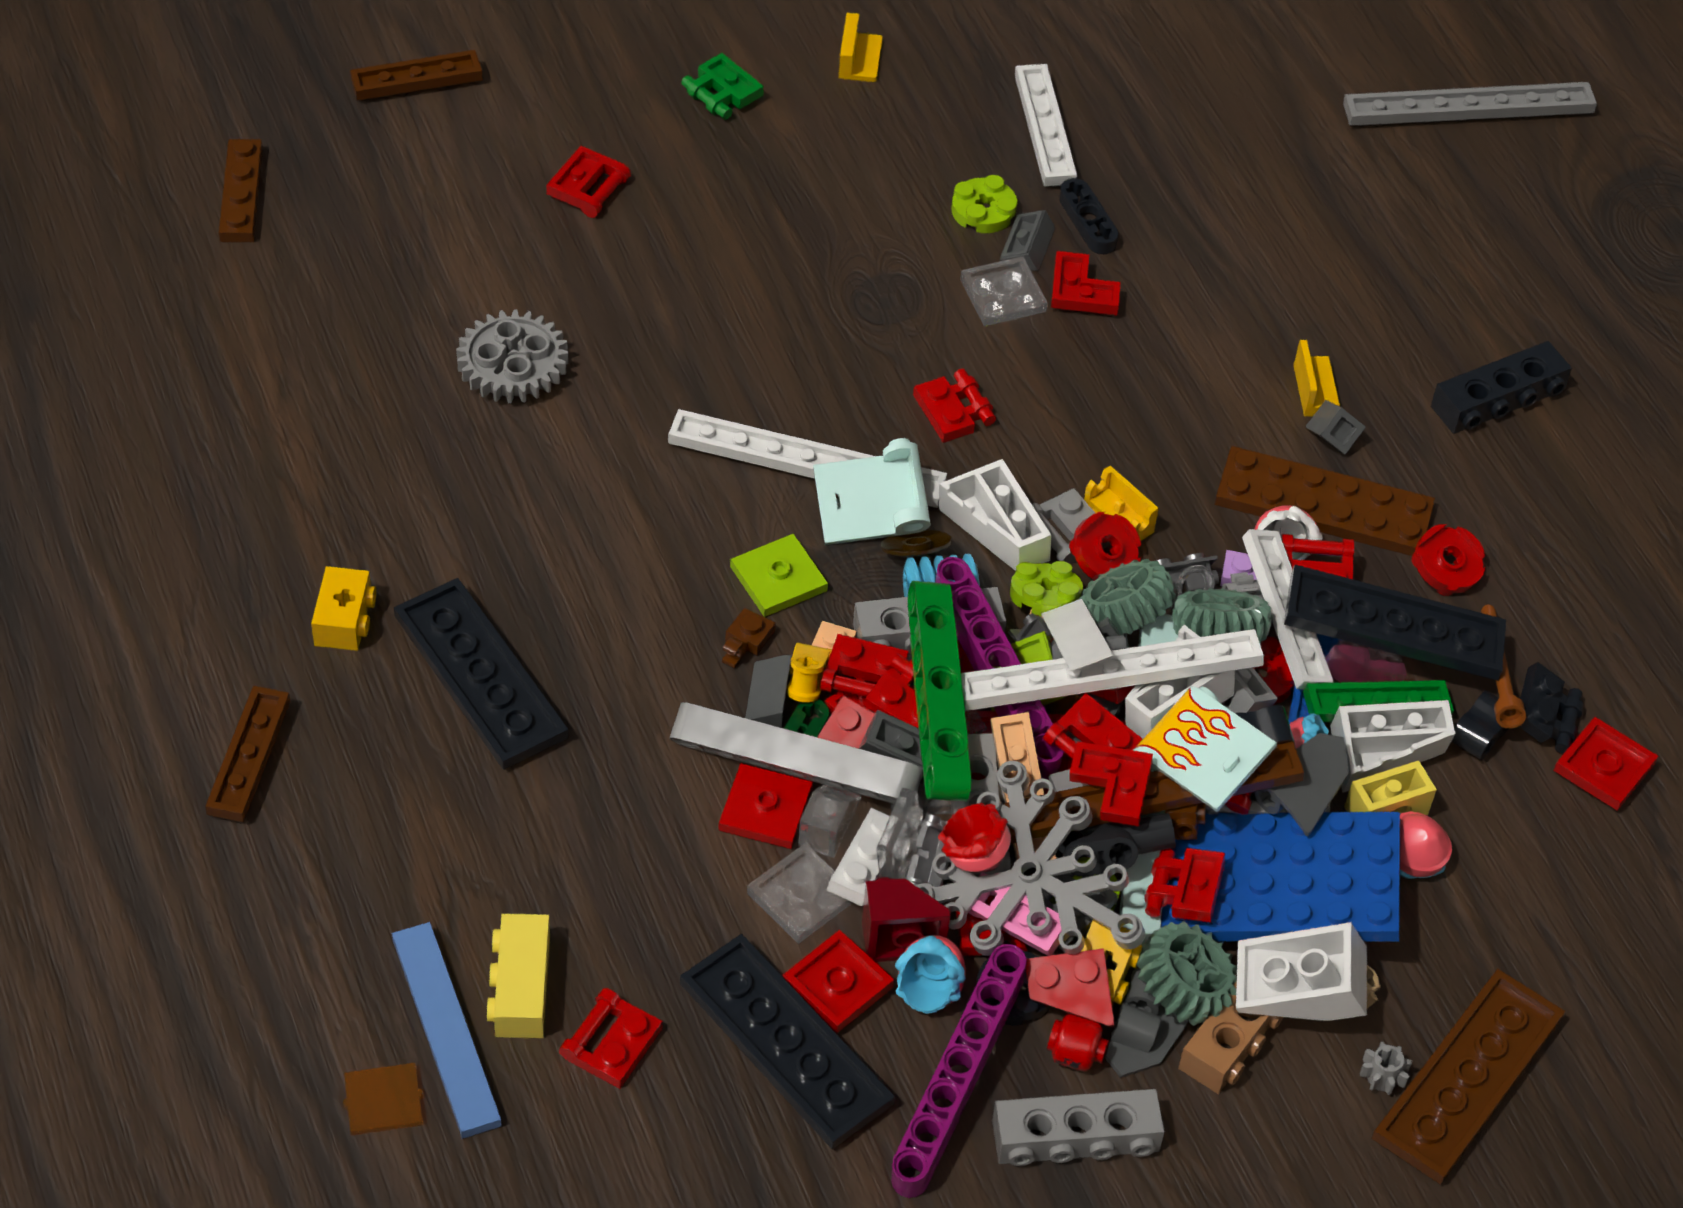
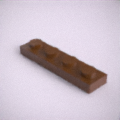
M476 50L350 70L351 82L357 101L483 80L482 69Z
M261 139L228 140L219 225L220 242H254L263 151Z
M253 685L205 805L207 815L244 822L291 702L289 692Z

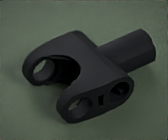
M1166 813L1141 818L1139 826L1110 822L1086 827L1079 831L1083 834V838L1071 842L1067 847L1062 843L1059 851L1063 854V857L1070 856L1078 846L1086 845L1092 848L1097 858L1095 868L1086 873L1079 871L1070 872L1079 877L1103 874L1105 869L1112 864H1120L1125 869H1128L1136 862L1139 854L1176 847V841L1170 814ZM1082 855V856H1080L1079 858L1091 857V856H1090V855Z

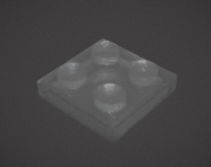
M1023 256L961 270L960 280L984 326L1044 313L1047 310V301Z
M902 788L876 847L879 878L902 879L908 874L914 852L917 853L918 847L915 846L920 832V821L923 816V809L918 807L917 791Z
M806 843L747 885V894L798 944L853 904V902L827 891L830 879L835 871Z

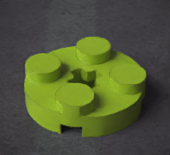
M989 175L986 178H974L955 185L951 211L954 219L961 226L966 228L968 224L976 227V232L995 233L1010 225L1011 219L1016 214L1017 198L1013 190L1004 184L1002 177ZM979 203H987L990 207L985 208L983 204Z
M1056 561L1052 564L1022 562L1016 566V572L1012 576L1010 597L1018 607L1022 608L1023 603L1026 606L1032 607L1031 613L1042 616L1041 613L1079 600L1082 595L1083 584L1081 579L1072 572L1071 564L1067 562Z

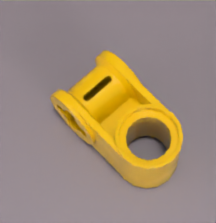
M796 643L791 658L790 675L792 676L787 686V695L790 698L800 702H813L819 699L822 691L820 690L823 672L827 667L832 649Z

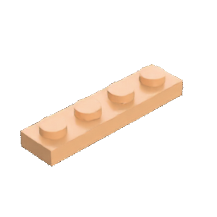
M1029 712L991 718L990 723L998 766L1000 768L1007 761L1022 763L1030 777L1029 786L1024 791V798H1030L1032 796L1030 787L1034 781L1041 779ZM1018 771L1009 772L1005 777L1013 778L1017 775ZM1043 788L1039 789L1036 795H1044ZM1003 791L1005 803L1009 802L1008 794ZM1047 836L1033 839L1035 852ZM1013 843L1017 861L1020 858L1017 843ZM1054 854L1051 860L1056 859V854Z

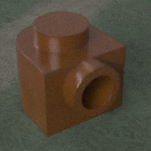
M1205 803L1165 810V814H1170L1175 839L1197 840L1198 824H1205L1206 821Z

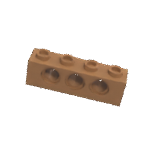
M1237 982L1233 984V986H1234L1236 989H1237ZM1230 995L1232 1004L1229 1007L1222 1005L1220 1015L1217 1017L1210 1014L1184 1047L1178 1069L1219 1094L1227 1083L1234 1085L1245 1068L1244 1060L1248 1055L1255 1057L1259 1053L1266 1040L1265 1032L1269 1027L1275 1030L1284 1017L1239 1013L1236 1010V995ZM1240 1016L1249 1017L1253 1021L1244 1020ZM1219 1044H1227L1232 1048H1224Z

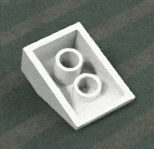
M1351 922L1239 940L1236 1010L1239 1013L1323 1021L1367 1015V946Z

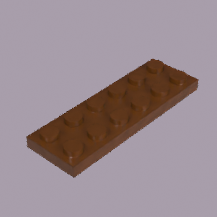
M1231 446L1214 505L1259 517L1278 506H1296L1312 516L1321 533L1344 539H1354V541L1412 556L1417 542L1428 529L1435 498Z
M1497 968L1375 1129L1371 1139L1441 1185L1555 1030L1566 1011Z

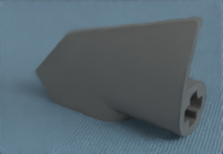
M1319 733L1298 747L1296 751L1304 770V780L1255 791V797L1259 805L1270 814H1276L1285 808L1297 822L1303 833L1309 836L1349 774L1344 737Z
M1140 968L1132 972L1125 1001L1118 1011L1105 1059L1120 1078L1160 1065L1189 1022L1187 1019L1179 1023L1176 1014L1165 1015V1008L1160 1003L1153 1005L1154 996L1151 993L1144 992L1147 983L1138 979L1141 972Z

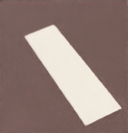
M1082 599L1041 613L1070 671L1114 656Z

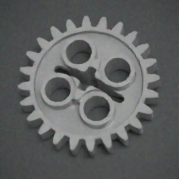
M502 310L499 312V318L497 319L487 314V322L485 324L475 320V330L466 328V337L459 338V348L456 349L458 372H462L463 382L470 381L471 390L480 388L481 397H485L491 392L496 402L502 395L507 397L508 403L513 401L514 396H519L522 402H526V394H531L538 399L540 389L551 392V383L560 384V375L566 374V364L569 362L567 340H563V332L561 330L555 331L554 322L544 325V316L542 315L533 320L531 319L530 311L524 317H519L518 311L514 310L512 315L507 317Z

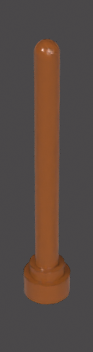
M1487 604L1482 607L1481 613L1497 617L1494 606ZM1504 651L1503 670L1499 679L1496 680L1499 699L1494 706L1496 721L1501 727L1516 728L1524 723L1526 712L1523 701L1514 695Z

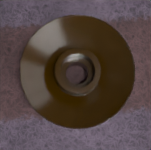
M935 530L891 536L881 542V549L883 552L893 556L912 557L916 564H919L922 556L929 558L930 555L949 547L952 544V536L946 532Z

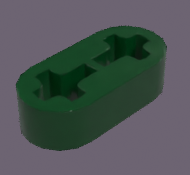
M819 699L813 702H801L796 707L784 729L818 737L829 719V708ZM813 714L818 715V717L812 719L809 725H806V717L810 718Z

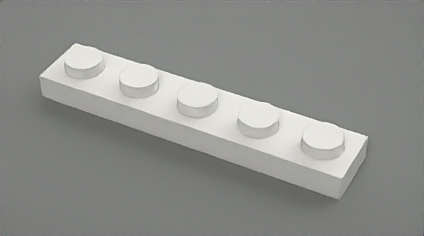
M1047 64L1016 66L1015 78L1043 185L1057 186L1067 179L1077 178Z
M1249 529L1242 539L1264 600L1271 607L1270 615H1272V622L1296 689H1304L1307 683H1334L1316 633L1284 625L1292 567L1279 531Z

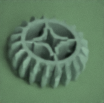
M1144 559L1140 562L1133 560L1129 564L1121 563L1119 567L1110 568L1105 574H1099L1097 580L1088 583V588L1082 591L1079 599L1083 600L1096 624L1109 617L1121 635L1123 633L1131 635L1133 631L1139 628L1143 629L1149 623H1155L1158 616H1163L1166 613V609L1172 606V600L1176 595L1172 583L1173 580L1164 566L1160 565L1158 561Z
M1209 588L1208 590L1197 589L1195 591H1187L1178 596L1172 611V621H1174L1173 629L1177 635L1183 625L1200 637L1255 629L1260 643L1266 640L1267 635H1269L1272 615H1270L1271 607L1268 605V602L1257 595H1250L1248 592H1238L1236 589Z
M1185 921L1180 924L1170 922L1159 930H1155L1142 945V952L1136 963L1141 969L1138 979L1147 983L1144 992L1151 993L1154 996L1153 1005L1160 1003L1165 1008V1015L1174 1013L1179 1023L1188 1019L1195 1026L1198 1023H1204L1210 1014L1214 1017L1219 1016L1222 1005L1229 1007L1232 1004L1230 995H1236L1237 990L1233 986L1237 982V966L1230 963L1233 954L1225 953L1222 949L1223 942H1215L1212 939V932L1202 933L1198 924L1189 927Z

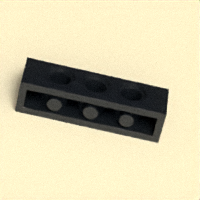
M1546 341L1438 383L1431 408L1453 434L1466 429L1471 430L1493 418H1502L1511 411L1521 407H1529L1536 401L1546 397L1559 395L1567 386L1572 367L1549 341Z

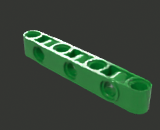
M912 581L909 586L907 606L925 794L927 799L967 802L971 790V770L951 586L946 583Z

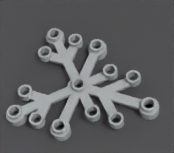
M1007 761L997 771V781L1001 789L1008 794L1010 808L1002 804L999 796L991 791L982 793L977 799V803L983 804L991 800L995 801L996 810L1000 816L1008 820L1007 826L1014 829L1020 858L1014 863L1012 869L977 877L969 871L956 867L945 853H940L932 862L933 869L939 878L944 880L950 879L955 883L934 887L928 883L916 885L941 904L956 900V902H950L945 905L950 913L953 911L960 912L957 919L949 921L950 929H959L966 923L968 912L982 893L1010 887L990 917L975 924L970 932V940L975 950L986 956L991 955L997 947L1004 944V936L1001 929L1026 894L1030 910L1026 921L1031 932L1040 936L1047 934L1051 930L1052 919L1046 911L1042 890L1056 898L1062 929L1059 935V943L1067 954H1077L1082 951L1085 945L1084 938L1080 930H1078L1074 909L1109 928L1116 944L1123 949H1134L1145 938L1144 927L1137 916L1133 914L1118 915L1086 896L1109 889L1121 891L1126 888L1129 883V876L1122 865L1112 864L1105 869L1103 874L1066 883L1054 877L1075 871L1090 872L1097 864L1094 851L1086 845L1076 847L1070 856L1051 860L1072 830H1083L1091 823L1092 811L1084 798L1071 796L1061 803L1059 808L1060 819L1035 852L1030 826L1044 806L1054 800L1055 790L1049 780L1037 779L1030 787L1032 796L1025 803L1024 791L1029 786L1030 777L1025 766L1018 761ZM1018 771L1017 775L1013 778L1005 777L1009 772ZM1041 788L1049 789L1048 793L1044 796L1036 795ZM1072 807H1081L1079 812L1075 814L1068 813V810ZM1080 856H1091L1088 862L1078 863ZM951 862L949 869L939 870L942 863ZM1036 868V872L1032 876L1024 875L1027 869ZM1115 873L1123 874L1122 879L1118 882L1110 881V877ZM1039 917L1046 918L1042 926L1037 927L1033 925L1035 919ZM1130 923L1133 925L1132 930L1127 933L1120 931V928L1125 924ZM986 930L992 931L987 939L979 938L982 932ZM1071 936L1078 937V941L1074 945L1069 946L1065 944L1067 938Z

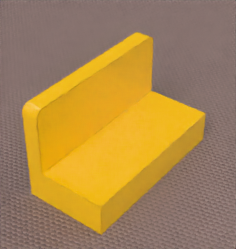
M847 13L840 52L839 79L876 82L882 36L858 33L859 14Z
M1299 340L1294 370L1304 417L1314 416L1325 400L1340 406L1329 356H1310L1307 340Z

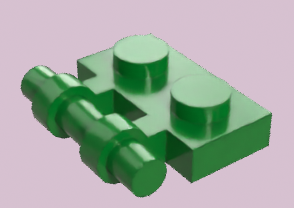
M723 53L698 66L699 78L694 79L690 75H686L681 81V85L687 89V93L693 99L701 100L706 104V109L714 116L719 115L724 120L730 118L733 112L727 106L728 104L732 103L738 109H741L764 94V86ZM714 88L718 93L713 95L708 90Z

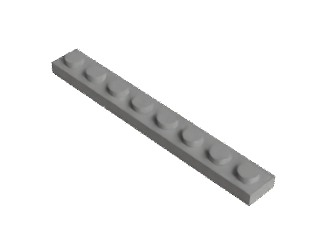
M1589 82L1345 94L1343 105L1349 124L1352 126L1594 113L1597 102Z

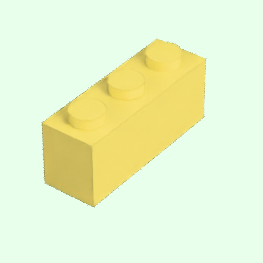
M501 914V928L493 929L492 952L499 954L498 963L490 964V987H496L495 997H488L487 1022H494L495 1037L544 1038L550 945L549 915Z

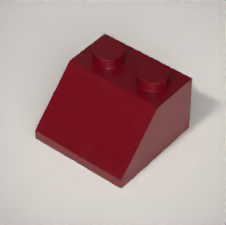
M882 877L866 881L862 928L866 954L875 962L897 961L908 946L919 938L930 935L947 938L950 912L940 902L905 878L892 879Z

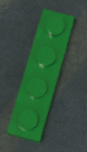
M1445 680L1307 683L1303 690L1309 714H1318L1323 722H1332L1339 706L1449 700L1451 715L1454 712Z

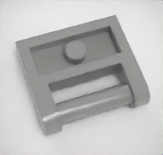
M1073 488L1040 505L1038 503L1032 504L1051 534V547L1057 552L1056 558L1069 564L1077 562L1075 556L1071 553L1069 544H1067L1047 519L1051 518L1068 540L1071 541L1074 538L1078 525L1086 518L1095 514L1092 508ZM1109 541L1107 543L1101 542L1102 549L1110 546L1111 543Z

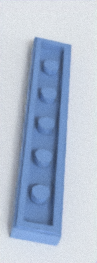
M430 922L392 933L394 946L462 1139L501 1127V1119Z

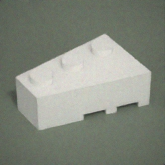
M1003 459L939 483V510L1016 571V566L1022 562L1037 564L1050 561L1051 534Z
M1183 625L1178 631V638L1175 641L1198 638L1200 636ZM1235 670L1135 685L1125 698L1126 726L1143 739L1191 686L1197 688L1204 686L1208 688L1218 698V702L1223 703L1234 695Z
M1449 700L1339 706L1330 728L1332 735L1344 737L1349 774L1341 785L1342 793L1350 790L1352 781L1418 760L1421 763L1445 753L1455 735Z

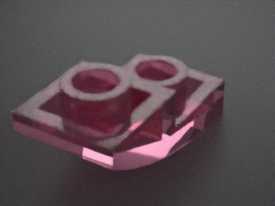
M1347 644L1334 645L1325 658L1332 678L1340 682L1403 681L1407 676L1404 663L1371 660L1368 648L1352 647Z

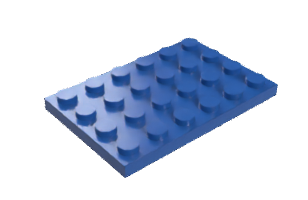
M1278 812L1277 814L1206 813L1205 824H1198L1197 840L1175 839L1176 847L1170 848L1175 852L1174 858L1184 859L1186 848L1225 853V866L1211 922L1172 917V905L1166 904L1162 907L1161 927L1168 925L1170 922L1180 924L1185 921L1189 927L1198 924L1201 932L1204 934L1212 932V939L1214 941H1239L1351 922L1365 942H1399L1400 812H1324L1309 836L1303 833L1289 812ZM1173 877L1168 881V885L1177 886L1179 878Z

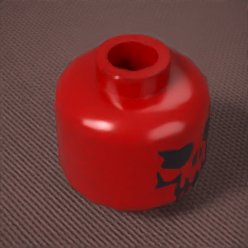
M1068 1014L1062 1021L1055 1020L1047 1050L1052 1051V1059L1055 1063L1086 1072L1092 1067L1094 1061L1102 1063L1109 1040L1101 1038L1103 1029L1100 1023L1074 1014Z

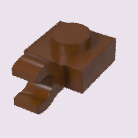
M744 608L726 630V643L723 646V651L727 653L723 657L722 663L735 668L747 651L757 656L774 634L776 622Z

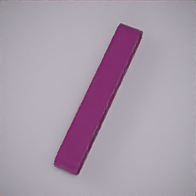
M947 557L941 560L937 567L935 583H946L951 586L957 638L974 671L994 669L992 666L1007 667L1020 665V661L968 564L957 557ZM1035 700L995 706L994 709L998 717L1029 712L1031 726L1035 728L1032 729L1041 779L1048 780L1051 774L1058 773L1064 752L1056 745L1051 747L1042 739L1053 723L1041 701ZM1044 755L1050 757L1051 759L1047 760L1039 756Z
M1001 945L992 952L897 1149L892 1162V1185L895 1191L902 1197H918L928 1187L1023 986L1026 957L1024 952L1015 945ZM1009 965L1016 970L1007 973L1001 971L999 967ZM994 998L1001 1003L990 1006L985 1004L983 1000ZM972 1031H978L983 1033L985 1037L976 1040L968 1037L967 1034ZM960 1064L966 1066L969 1071L955 1073L950 1068ZM944 1098L950 1100L953 1105L942 1108L935 1105L934 1102ZM922 1133H930L936 1136L937 1139L926 1143L920 1141L917 1137ZM905 1168H915L920 1172V1175L914 1178H907L900 1172Z

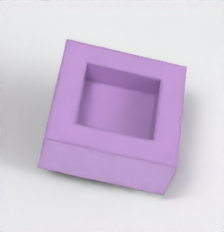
M1226 550L1220 586L1225 583H1232L1230 574L1248 572V575L1253 574L1254 580H1257L1248 554Z

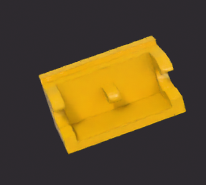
M1111 465L1103 470L1101 481L1098 485L1093 480L1089 481L1084 500L1095 513L1105 512L1104 514L1112 516L1118 514L1125 517L1137 530L1140 541L1154 533L1159 508Z

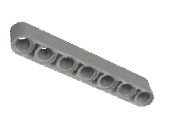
M684 702L680 704L669 737L671 741L692 749L906 807H913L923 776V768L906 761Z

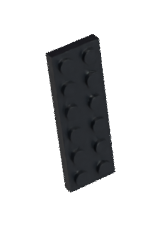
M1294 565L1284 625L1494 680L1499 679L1503 670L1506 619L1299 565Z
M459 578L393 607L394 616L503 770L569 738L568 728Z
M742 933L680 975V985L832 1150L894 1105L895 1096Z

